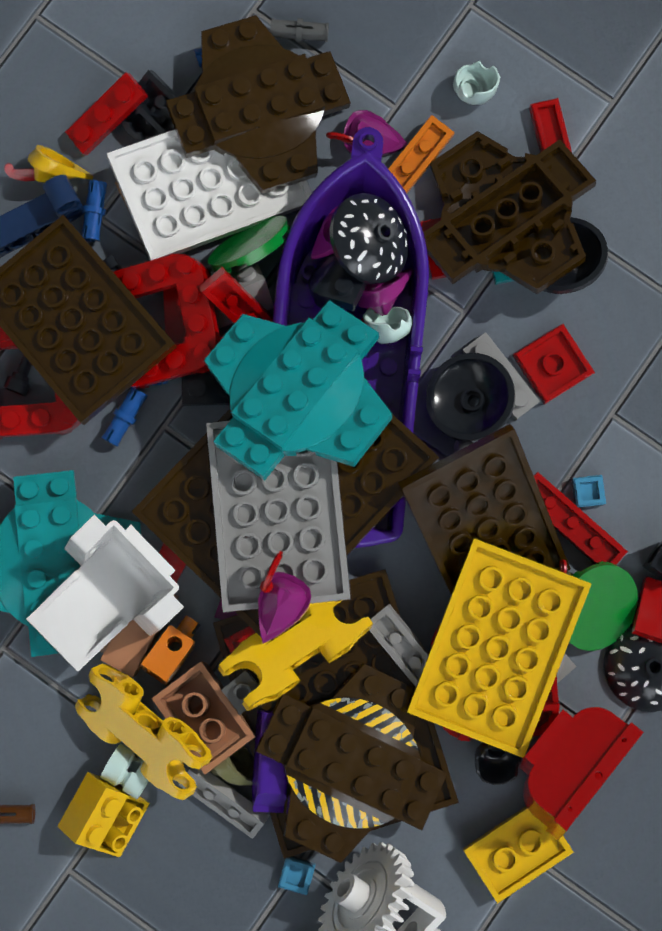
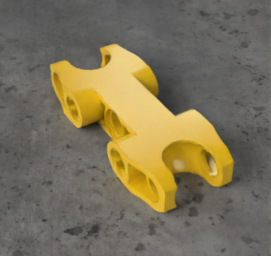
M341 601L310 604L309 609L297 625L274 640L271 639L263 644L261 636L255 633L242 641L219 664L218 670L223 677L239 669H249L258 676L259 686L243 699L242 705L249 711L262 704L275 701L294 688L300 682L294 669L319 652H321L328 663H331L350 651L354 644L372 628L373 622L371 619L364 617L353 624H345L340 622L333 613V608Z
M103 663L91 668L89 680L98 689L101 699L95 695L88 694L78 699L75 704L77 714L84 720L89 729L107 743L117 744L122 741L143 759L141 773L156 788L180 800H185L193 795L197 788L196 782L186 772L183 763L199 770L204 765L209 764L212 758L210 749L204 744L197 733L180 719L168 717L162 720L141 702L144 694L143 688L129 675ZM100 674L110 677L113 682L105 679ZM85 706L93 707L96 711H90ZM190 750L196 751L201 757L193 755ZM172 780L182 784L186 789L175 786Z

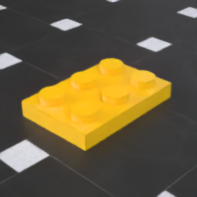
M527 806L463 848V851L497 904L574 853L564 836L559 840L554 838L546 831L548 827L528 810Z

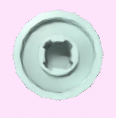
M121 743L113 752L100 776V779L114 787L119 784L122 785V792L136 800L149 782L141 773V766L144 760L136 758L135 753Z

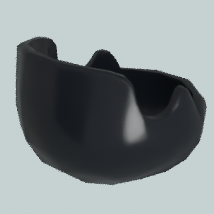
M484 742L477 747L475 752L476 773L483 782L491 785H501L514 780L518 776V766L521 763V757Z

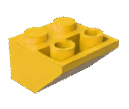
M87 772L57 827L75 844L121 857L150 803L142 797L136 800L122 792V786L117 785L114 787L100 779V776Z

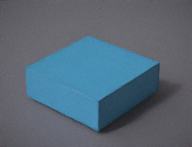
M602 475L571 479L574 504L577 507L582 508L606 504Z
M292 856L286 858L278 887L307 895L316 863Z

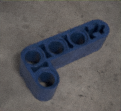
M58 175L47 180L43 184L44 194L0 216V258L30 243L62 215L69 222H72L84 214L82 213L84 207L66 175Z

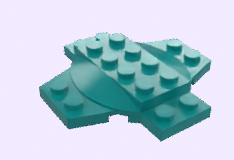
M330 300L313 320L308 318L305 323L288 326L242 314L204 360L206 366L230 396L231 413L233 416L213 441L215 446L264 481L284 456H297V452L306 450L314 452L316 456L355 467L393 418L391 411L364 378L362 359L379 339V332Z
M74 470L13 477L16 505H14L15 508L9 512L0 524V611L11 613L18 621L28 627L31 657L59 654L26 618L81 567L65 550L69 539L94 514L105 526L114 520L125 530L132 525L142 535L140 522L94 513L85 504L78 501Z

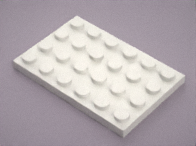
M175 130L107 153L108 162L149 260L171 254H180L249 229L273 216H284L298 211L312 194L307 180L261 194L239 167V162L234 156L226 153L223 156L212 150L186 158Z

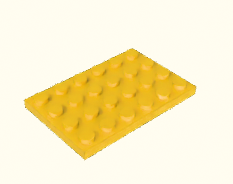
M473 538L408 706L407 713L524 758L592 584Z

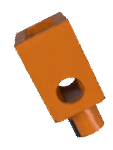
M187 615L177 628L169 625L141 663L142 670L167 687L195 647V641L191 638L201 625ZM172 642H178L181 645L178 651H171L168 648Z

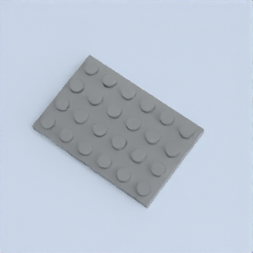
M230 421L206 423L223 612L258 609L260 584L265 580L272 561L279 551L283 552V557L275 572H284L303 581L311 591L310 604L351 600L337 462L316 456L311 451L297 452V456H284L264 481L215 446L213 441Z

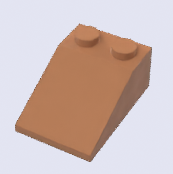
M201 661L151 699L165 718L174 717L186 723L210 749L212 758L209 764L200 768L204 775H206L256 736L242 714L238 713L221 691L224 686L210 666ZM190 750L193 755L201 757L196 751Z

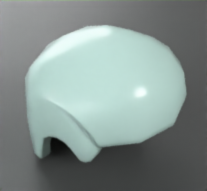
M477 61L471 65H464L456 71L453 88L458 97L465 103L482 105L495 95L500 75L495 66L486 68L480 61Z
M393 307L387 315L383 316L369 308L363 315L365 324L379 332L377 342L380 344L397 342L410 332L412 326V318L409 311L402 307Z

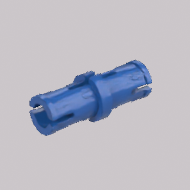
M89 180L86 205L83 206L84 209L82 210L84 222L81 236L90 242L100 241L102 217L106 215L104 201L108 184L99 180Z
M131 387L120 408L114 410L113 414L115 416L101 438L118 447L130 424L134 425L136 422L134 418L148 396Z

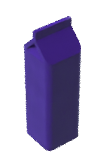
M257 710L255 748L272 716L273 711ZM255 751L252 780V811L283 813L288 786L283 764Z

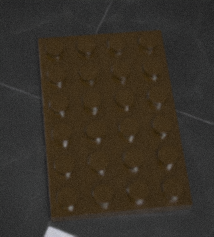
M64 215L0 267V327L83 425L88 423L177 348L171 338Z
M511 424L398 482L450 596L458 580L473 538L559 571L560 561L566 560L567 571L571 569L517 433Z

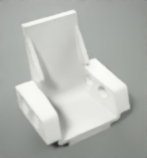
M94 514L69 539L65 550L81 567L66 579L26 620L78 672L126 627L132 619L151 636L161 630L184 606L173 596L179 590V585L170 577L175 572L174 568L132 525L125 530L114 520L105 526Z

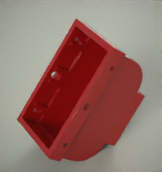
M585 708L573 717L562 709L524 756L519 767L528 774L523 788V797L528 810L548 827L546 830L548 833L559 840L644 732L632 722L628 725L604 708Z

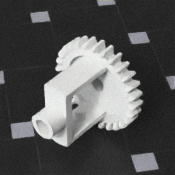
M380 842L378 846L372 843L369 849L366 847L362 848L361 855L354 853L353 862H345V871L337 872L338 881L330 883L333 890L324 896L329 900L321 906V910L325 913L319 917V922L323 923V925L318 929V931H396L392 923L394 921L404 922L403 918L398 914L399 910H409V907L402 902L406 898L417 905L418 908L397 931H441L437 927L445 920L446 911L443 903L438 898L416 885L410 879L414 876V872L411 869V863L404 853L388 843L386 845Z

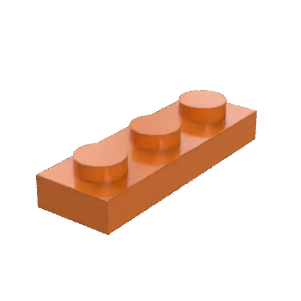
M433 115L430 116L388 168L401 184L406 194H408L431 165L430 163L437 158L454 136L455 132Z

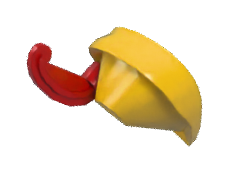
M37 145L27 158L34 168L13 169L11 163H7L4 166V170L9 177L24 182L36 180L45 183L47 180L58 175H66L68 179L79 177L92 180L94 177L68 158L41 145Z

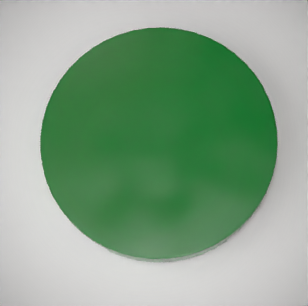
M273 216L228 238L212 252L208 259V263L213 271L216 272L223 267L228 273H231V267H239L245 264L250 266L272 253L284 243L282 236L285 233H289L291 226L285 216Z
M602 561L581 572L576 571L572 575L592 584L569 641L575 647L586 651L600 650L616 642L630 626L637 609L638 592L631 575L613 563Z

